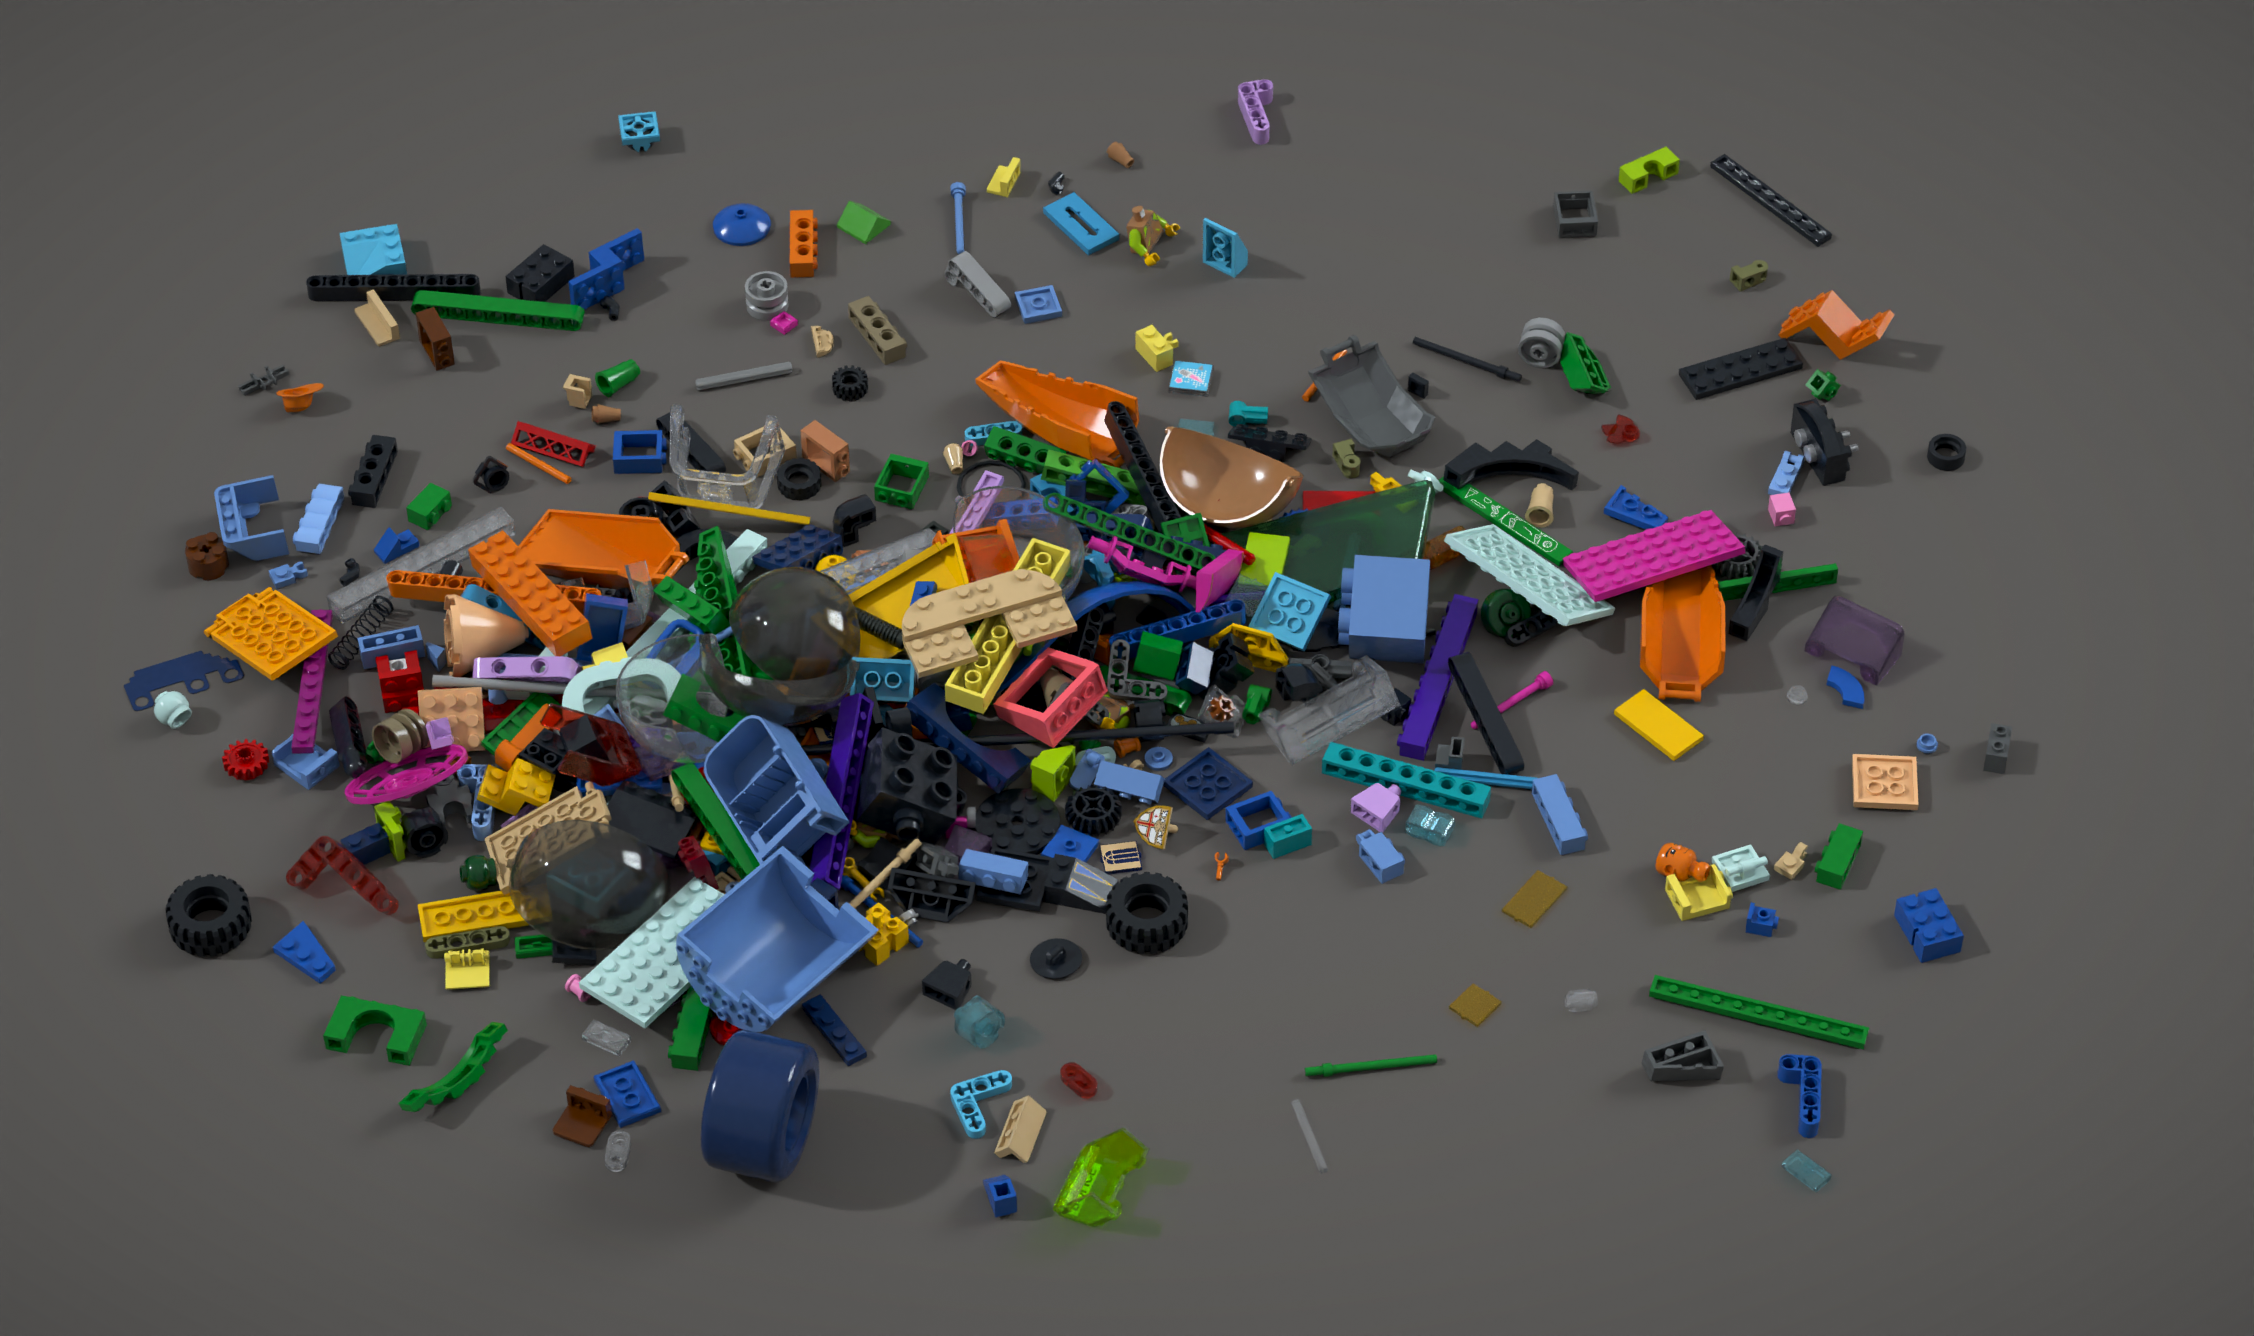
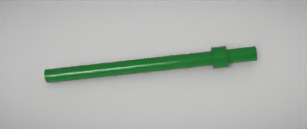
M1434 1054L1335 1065L1323 1063L1322 1066L1306 1067L1305 1076L1323 1075V1077L1333 1076L1335 1073L1437 1063V1056Z

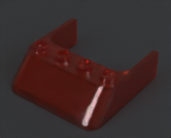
M551 703L541 718L540 724L560 730V728L587 713ZM587 714V716L601 736L609 756V761L569 750L558 767L559 773L594 782L602 787L611 786L636 776L642 770L625 727L615 721Z

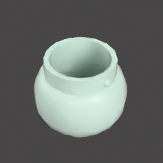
M165 691L155 699L154 714L162 724L176 729L191 717L192 710L189 708V702L180 692Z

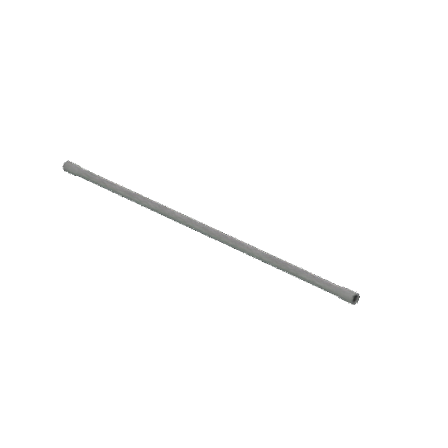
M433 675L432 687L439 688L482 687V689L554 694H564L568 685L562 683L464 678L449 675ZM608 686L594 689L587 694V696L632 698L639 694L658 700H666L665 694L661 689ZM697 692L696 700L702 703L736 704L737 696L759 695ZM787 697V705H807V701L828 702L839 706L841 700Z

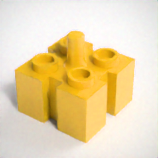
M879 902L866 911L865 918L878 929V932L858 951L860 952L864 949L865 957L878 966L890 957L892 949L897 952L909 943L908 925L898 917L891 918L890 911Z

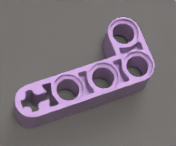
M1266 79L1241 83L1238 87L1240 110L1253 142L1259 145L1266 144L1269 141L1270 125L1262 105L1272 102L1273 83Z

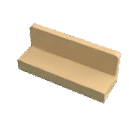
M374 289L366 292L368 304L357 307L354 310L378 346H382L400 339L398 324Z
M1029 1095L1014 1101L994 1152L999 1158L1013 1154L1023 1163L1029 1160L1047 1113Z

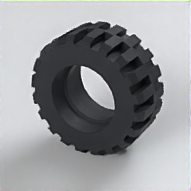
M1134 873L1129 878L1127 876L1122 878L1120 883L1117 882L1107 895L1106 927L1109 935L1113 940H1116L1119 946H1125L1126 950L1130 952L1138 951V954H1144L1145 952L1157 954V951L1161 950L1164 952L1169 949V946H1175L1184 937L1185 931L1188 928V901L1185 891L1182 890V887L1177 882L1174 883L1172 878L1168 876L1165 878L1161 873ZM1151 907L1162 911L1163 914L1156 918L1143 919L1132 915L1131 912L1139 908Z
M207 874L206 877L199 875L195 876V879L191 881L189 879L184 881L183 885H179L174 890V894L172 893L169 896L165 909L168 928L173 942L181 950H186L187 953L192 955L196 953L200 957H205V955L213 957L217 956L218 953L225 954L229 952V949H235L239 946V942H243L247 937L252 922L248 897L243 887L230 878L227 880L225 876L218 875V877H215L213 874ZM207 910L225 912L220 917L211 921H197L193 919L197 914Z

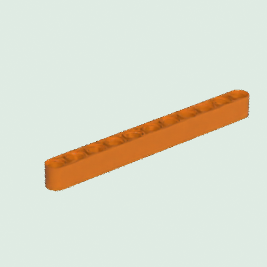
M401 570L391 571L386 576L390 594L396 598L444 602L446 595L456 594L461 596L466 586L470 584L478 585L499 596L483 578ZM555 585L582 615L586 593L601 595L600 590L595 588Z

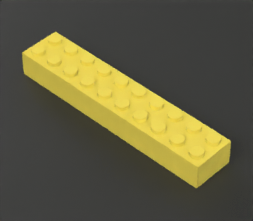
M1032 538L1014 570L1037 571L1051 577L1060 585L1071 567L1070 550ZM1002 614L985 618L971 640L978 653L979 660L955 667L945 684V701L982 714L987 710L1022 648L1018 649Z

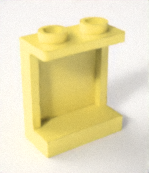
M1715 864L1710 865L1709 875L1703 882L1697 881L1694 877L1688 878L1686 881H1678L1675 874L1666 877L1665 891L1681 921L1730 908V901L1733 898L1732 890L1729 886H1726L1723 873L1718 871Z

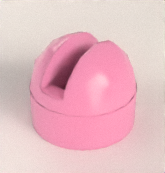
M966 440L961 446L963 454L966 456H973L978 451V445L973 440ZM971 443H973L972 451L969 453Z

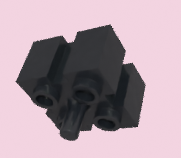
M1228 633L1219 640V646L1208 649L1213 652V666L1210 670L1209 687L1224 696L1237 687L1238 680L1243 682L1255 673L1252 661L1248 659L1250 653L1247 642L1232 633Z

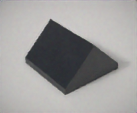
M587 714L560 728L559 734L568 757L609 761V756L601 736Z

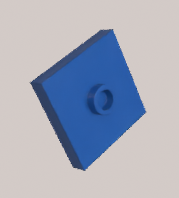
M1061 825L1056 835L1042 851L1041 856L1054 858L1055 854L1075 857L1087 863L1098 847L1099 839Z

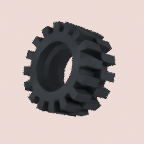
M846 365L844 369L840 367L838 371L835 370L834 375H832L834 395H837L838 399L842 397L843 401H846V399L852 401V398H855L857 401L859 396L863 398L864 394H867L868 378L865 370H861V367L855 369L854 365H851V368H848V365ZM854 382L855 384L847 385L844 383Z

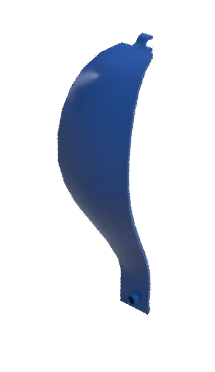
M1141 581L1105 584L1083 591L1066 602L1075 622L1102 603L1127 595L1146 593L1162 598L1174 606L1181 615L1195 611L1194 607L1177 592L1158 584ZM1058 637L1035 643L1032 646L1030 656H1025L1022 652L1020 658L1012 665L997 693L1007 688L1019 678L1024 670Z

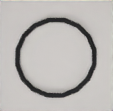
M988 460L975 463L966 468L958 478L957 491L965 503H967L968 499L961 490L962 479L969 471L979 466L989 464L1001 465L1013 470L1019 476L1022 483L1021 491L1015 499L1023 496L1026 485L1022 473L1014 466H1010L1002 461Z

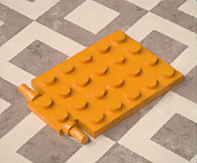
M271 587L254 595L247 594L217 614L214 624L204 630V634L207 637L212 636L215 642L272 681L338 637L335 629L277 590L273 591Z

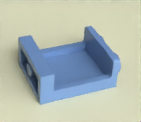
M293 734L272 750L274 765L308 790L340 766L338 754L332 748L326 752L315 744L314 753L292 754Z

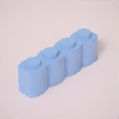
M319 483L316 489H313L312 500L310 503H307L305 515L299 522V529L293 535V544L296 545V551L321 554L338 511L342 506L344 500L343 487Z

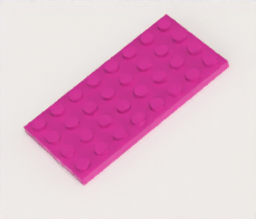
M1712 510L1690 517H1683L1678 521L1665 523L1653 529H1646L1643 532L1628 535L1616 541H1609L1597 547H1590L1585 551L1572 553L1563 558V565L1594 602H1598L1746 554L1745 546Z

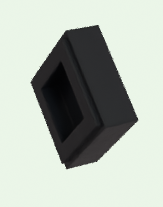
M1411 373L1408 378V391L1424 399L1428 395L1429 381L1415 373Z

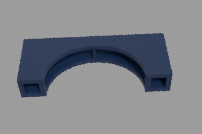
M936 683L931 684L907 703L906 707L910 711L912 725L939 747L946 748L951 753L957 755V761L996 793H1000L1022 776L1031 762V759L1016 747L1006 751L993 750L977 744L961 733L948 717L945 706L947 702L945 701V691Z

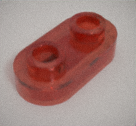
M1070 1062L1061 1067L1060 1078L1062 1082L1079 1097L1091 1098L1096 1095V1079L1079 1064Z

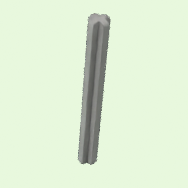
M788 361L699 378L695 381L696 388L700 391L792 373V365Z

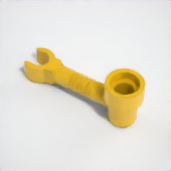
M846 857L843 875L856 879L865 888L870 882L857 870L855 860L851 857ZM877 887L870 894V897L876 902L877 898L874 894H880L884 898V891L880 887Z

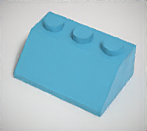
M852 657L850 695L863 694L865 687H873L878 703L907 704L909 700L915 697L916 671L911 660Z

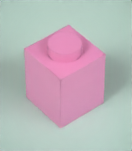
M1790 493L1770 495L1768 511L1774 526L1794 524L1796 508Z

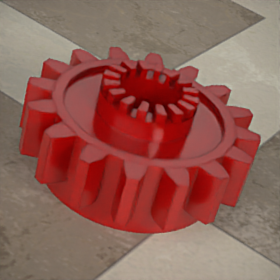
M245 739L244 743L237 740V745L230 744V750H224L225 756H222L224 770L228 771L229 776H233L237 780L255 779L263 774L264 769H268L267 763H270L268 750L264 748L262 742L257 745L256 740H253L251 743L248 742V739Z

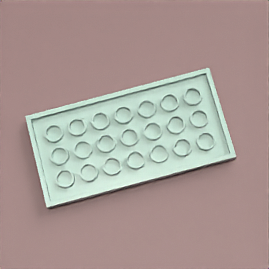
M1494 524L1450 533L1445 537L1444 542L1449 544L1452 550L1462 553L1468 561L1475 562L1480 566L1481 570L1495 576L1497 581L1511 587L1515 593L1524 596L1529 603L1537 605L1542 609L1543 613L1551 615L1563 626L1610 616L1614 613L1615 607L1605 600L1594 602L1576 580Z
M694 877L579 982V988L641 1027H648L691 987L678 959L676 950L677 934L717 902L724 894Z

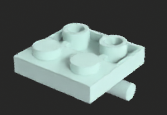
M1751 844L1712 856V864L1716 865L1718 871H1722L1724 882L1727 887L1731 888L1732 892L1769 881L1770 874L1764 866L1768 864L1766 856L1759 858Z

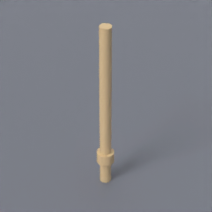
M915 839L905 849L902 848L896 854L897 857L849 904L856 909L890 876L891 869L898 868L902 863L905 864L911 858V854L922 843Z

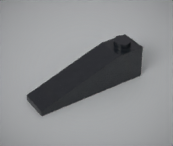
M1329 608L1325 609L1303 652L1321 651V648L1332 646V649L1339 648V645H1341L1338 644L1339 611ZM1293 647V651H1302Z

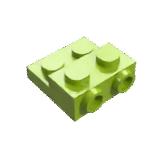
M390 801L374 806L376 823L379 822L387 833L392 855L397 862L405 859L404 850L406 845L402 839L404 831L400 825L402 815L397 806L394 807Z

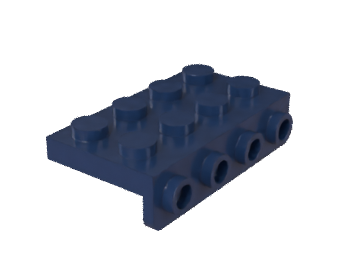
M806 525L803 529L791 533L785 539L775 542L774 545L752 556L753 564L781 573L784 583L790 584L815 570L817 563L822 558L829 555L840 556L843 553L842 537L829 530H824L814 525Z

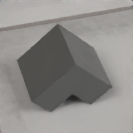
M1451 737L1450 745L1438 744L1435 768L1462 770L1465 738Z

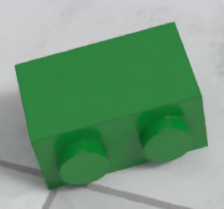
M429 483L406 507L408 522L429 530L445 512L450 510L452 506L450 491Z

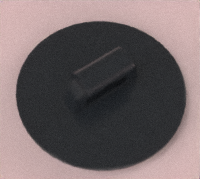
M1060 938L1049 939L1038 944L1030 956L1032 969L1040 976L1050 979L1064 978L1073 974L1082 962V953L1079 947L1069 940Z

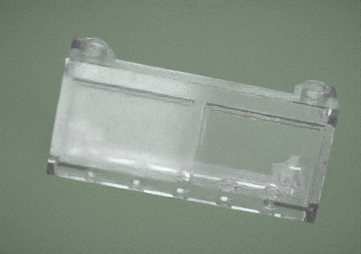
M1365 655L1353 663L1351 668L1352 677L1284 715H1281L1280 711L1275 708H1270L1260 713L1259 717L1265 731L1291 765L1298 763L1327 747L1330 742H1336L1400 706L1386 670Z

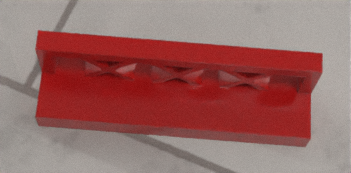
M520 421L517 422L511 441L513 445L582 467L585 465L588 452L594 453L596 445ZM521 430L527 432L530 438L525 443L518 442ZM544 437L547 446L539 449L535 441ZM562 443L565 451L558 455L555 453L553 446ZM577 448L583 450L580 461L574 460L571 452Z

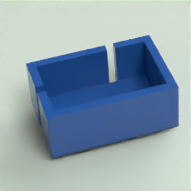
M586 593L583 616L589 621L593 639L577 647V660L592 662L591 654L593 652L622 642L628 610V599Z
M1937 888L1920 892L1918 897L1912 894L1896 900L1894 916L1909 943L1913 945V950L1921 963L1961 952L1964 935Z

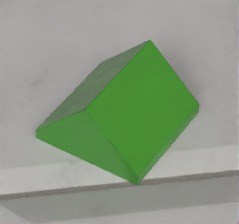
M848 201L837 223V228L867 244L890 226L891 221L862 204Z

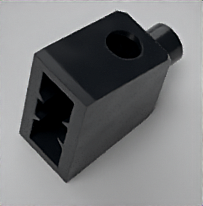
M960 959L957 964L947 960L943 961L922 980V995L958 1011L971 988L970 963L965 959Z

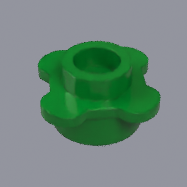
M1099 740L1079 741V745H1081V750L1084 751L1100 747L1101 742H1098Z

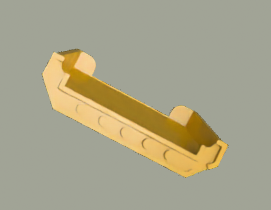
M953 533L946 537V543L941 545L940 541L836 603L842 605L844 602H848L902 629L903 616L910 607L916 581H935L938 586L936 593L969 583L956 534ZM829 607L823 609V615L819 612L810 617L822 631L851 657L889 659L902 651L892 644L881 640V638L879 639L837 617L838 612Z

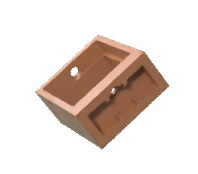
M816 420L801 429L803 459L814 461L820 467V471L834 482H837L850 472L849 446L847 442Z

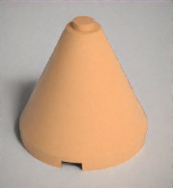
M456 594L445 596L444 610L447 611L446 619H444V639L447 666L453 667V672H449L450 676L461 677L473 671L475 658L498 657L525 642V638L529 637L528 626H524L523 621Z

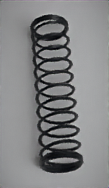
M376 596L373 599V603L369 604L364 613L360 615L355 624L342 637V641H339L337 646L333 648V651L328 654V660L334 667L342 670L346 669L350 664L349 660H354V655L359 653V648L348 639V637H352L358 641L352 631L358 632L363 637L365 636L358 630L357 626L363 627L372 635L371 633H375L376 628L381 626L380 622H385V617H388L394 610L393 604L389 599L383 596ZM376 599H382L387 602L391 610L388 611L384 605L377 603ZM370 610H375L382 615L383 620H378L372 615ZM366 615H369L373 617L376 621H378L379 626H375L370 621H368ZM361 620L368 622L371 626L374 627L375 630L370 631L369 629H367L362 624ZM343 642L349 643L357 652L352 653L345 647ZM339 648H343L346 651H348L352 655V658H347L344 654L341 653ZM333 654L334 658L344 667L337 665L332 660L331 655ZM335 655L339 656L345 664L340 662Z

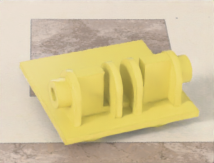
M481 948V950H473V953H471V949H468V953L462 950L461 954L460 951L450 950L448 953H444L446 962V990L490 987L488 950Z

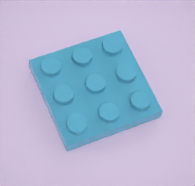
M1275 572L1248 627L1272 633L1276 640L1305 651L1331 599V595Z

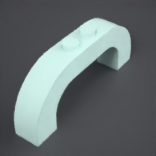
M627 657L619 662L604 661L597 666L589 667L574 676L564 691L562 699L563 725L566 726L585 715L583 700L589 692L597 688L643 680L651 681L661 687L668 704L681 675L670 664L655 658L633 659L632 657Z

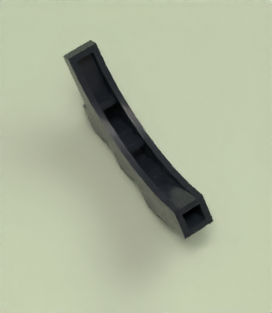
M1538 439L1523 450L1505 441L1492 452L1475 442L1445 465L1443 480L1455 488L1461 489L1481 478L1518 474L1544 478L1573 490L1577 486L1579 472L1552 456V448Z

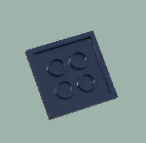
M1208 747L1165 778L1163 786L1206 820H1209L1253 787V781Z

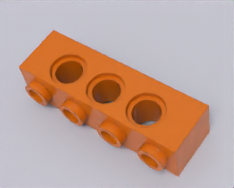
M790 210L791 278L814 277V269H818L817 257H814L818 256L817 244H814V242H818L817 231H814V229H818V220L814 218L813 210Z

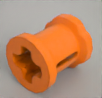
M1126 738L1121 741L1117 739L1114 741V749L1117 755L1123 758L1127 753L1140 751L1141 744L1138 738Z

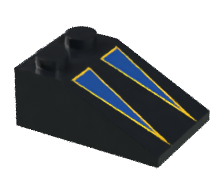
M1055 854L1044 886L1045 903L1106 914L1107 895L1118 882V879L1078 858Z

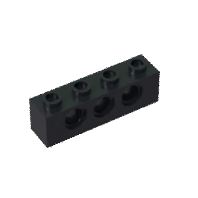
M372 435L370 442H367L365 455L360 459L359 470H356L354 474L353 485L350 484L348 489V496L351 497L352 505L376 508L398 453L395 437Z

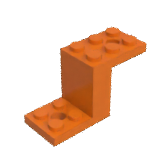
M1831 290L1827 293L1822 292L1814 300H1807L1801 307H1794L1789 312V318L1781 325L1782 329L1778 335L1781 338L1787 339L1810 327L1841 360L1880 340L1893 319L1894 313L1889 309L1883 313H1877L1870 320L1865 319L1861 321L1838 295Z

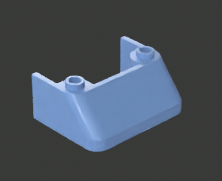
M273 475L223 485L215 490L214 496L224 546L254 561L289 554L283 529L248 536L245 519L252 518L260 512L259 504L279 500Z

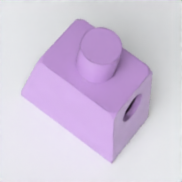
M1375 783L1351 799V813L1379 832H1383L1400 810L1399 795H1401V789L1395 784L1387 789L1381 784Z

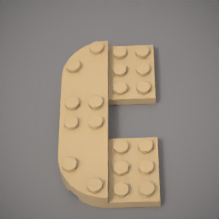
M1019 569L918 599L907 609L902 620L903 645L918 677H925L978 661V653L964 624L1002 614L1018 649L1076 632L1077 624L1062 596L1061 587L1051 577L1043 573Z

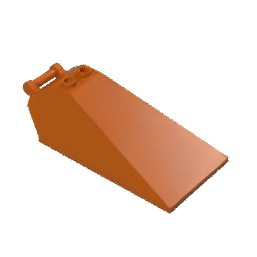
M548 509L518 546L544 574L595 586L599 584L600 587L617 590L628 587L630 592L635 591V594L646 595L666 575L672 579L680 567L689 561L688 555L680 552V545L661 523L660 519L655 517Z

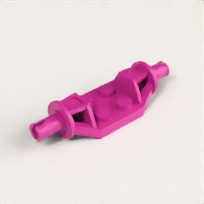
M1094 536L1089 541L1088 548L1103 553L1105 556L1104 563L1107 564L1110 560L1120 573L1163 587L1179 585L1178 592H1182L1186 586L1196 590V576L1191 575L1190 565L1184 567L1171 561L1165 573H1163L1164 570L1152 566L1151 569L1144 566L1145 563L1140 560H1129L1133 546L1118 541L1116 536L1110 542ZM1115 547H1118V548H1121V549L1125 550V551H1126L1125 554L1123 555V554H1122L1118 549H1116ZM1172 569L1182 572V575H1171Z

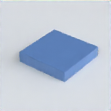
M1052 285L1015 292V300L1024 324L1062 317V309Z

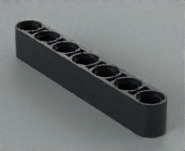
M1466 652L1449 657V669L1500 773L1509 775L1524 770L1523 758L1471 653Z

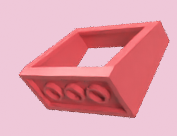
M1048 647L997 698L993 705L999 718L1054 748L1108 690L1098 664ZM1052 665L1076 677L1044 713L1016 704Z

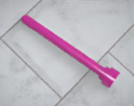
M1547 671L1538 674L1534 683L1497 706L1500 713L1538 689L1542 690L1551 687L1554 684L1551 675ZM1475 720L1471 723L1473 729L1478 728Z

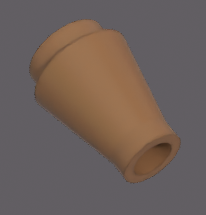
M1113 142L1108 147L1107 154H1109V158L1126 168H1130L1133 165L1134 159L1122 143Z
M599 404L592 406V422L600 424L620 421L621 409Z

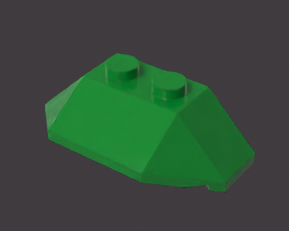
M1567 332L1565 334L1560 363L1569 381V386L1574 391L1587 394L1606 393L1611 386L1598 358L1591 348L1585 344L1586 341L1582 336Z

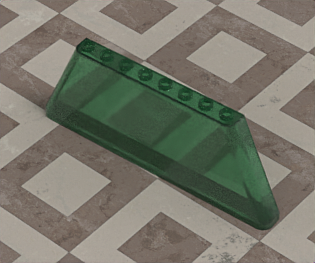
M1422 480L1222 533L1221 535L1244 549L1247 546L1249 532L1290 537L1283 575L1330 594L1331 599L1329 603H1333L1336 600L1342 599L1343 568H1354L1355 555L1424 559L1435 500V489L1430 480ZM1239 577L1232 589H1230L1234 594L1264 591L1239 588ZM1261 600L1244 601L1245 605L1255 614Z

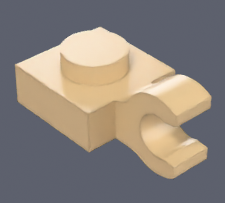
M1800 842L1793 854L1786 851L1774 865V870L1793 880L1804 867L1803 859L1807 855L1805 850L1808 846Z

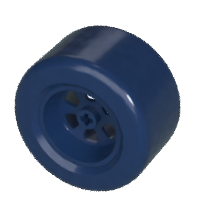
M749 1030L738 1031L728 1039L715 1064L702 1115L701 1151L705 1162L709 1166L771 1182H781L794 1171L808 1139L819 1088V1060L816 1051L810 1045Z

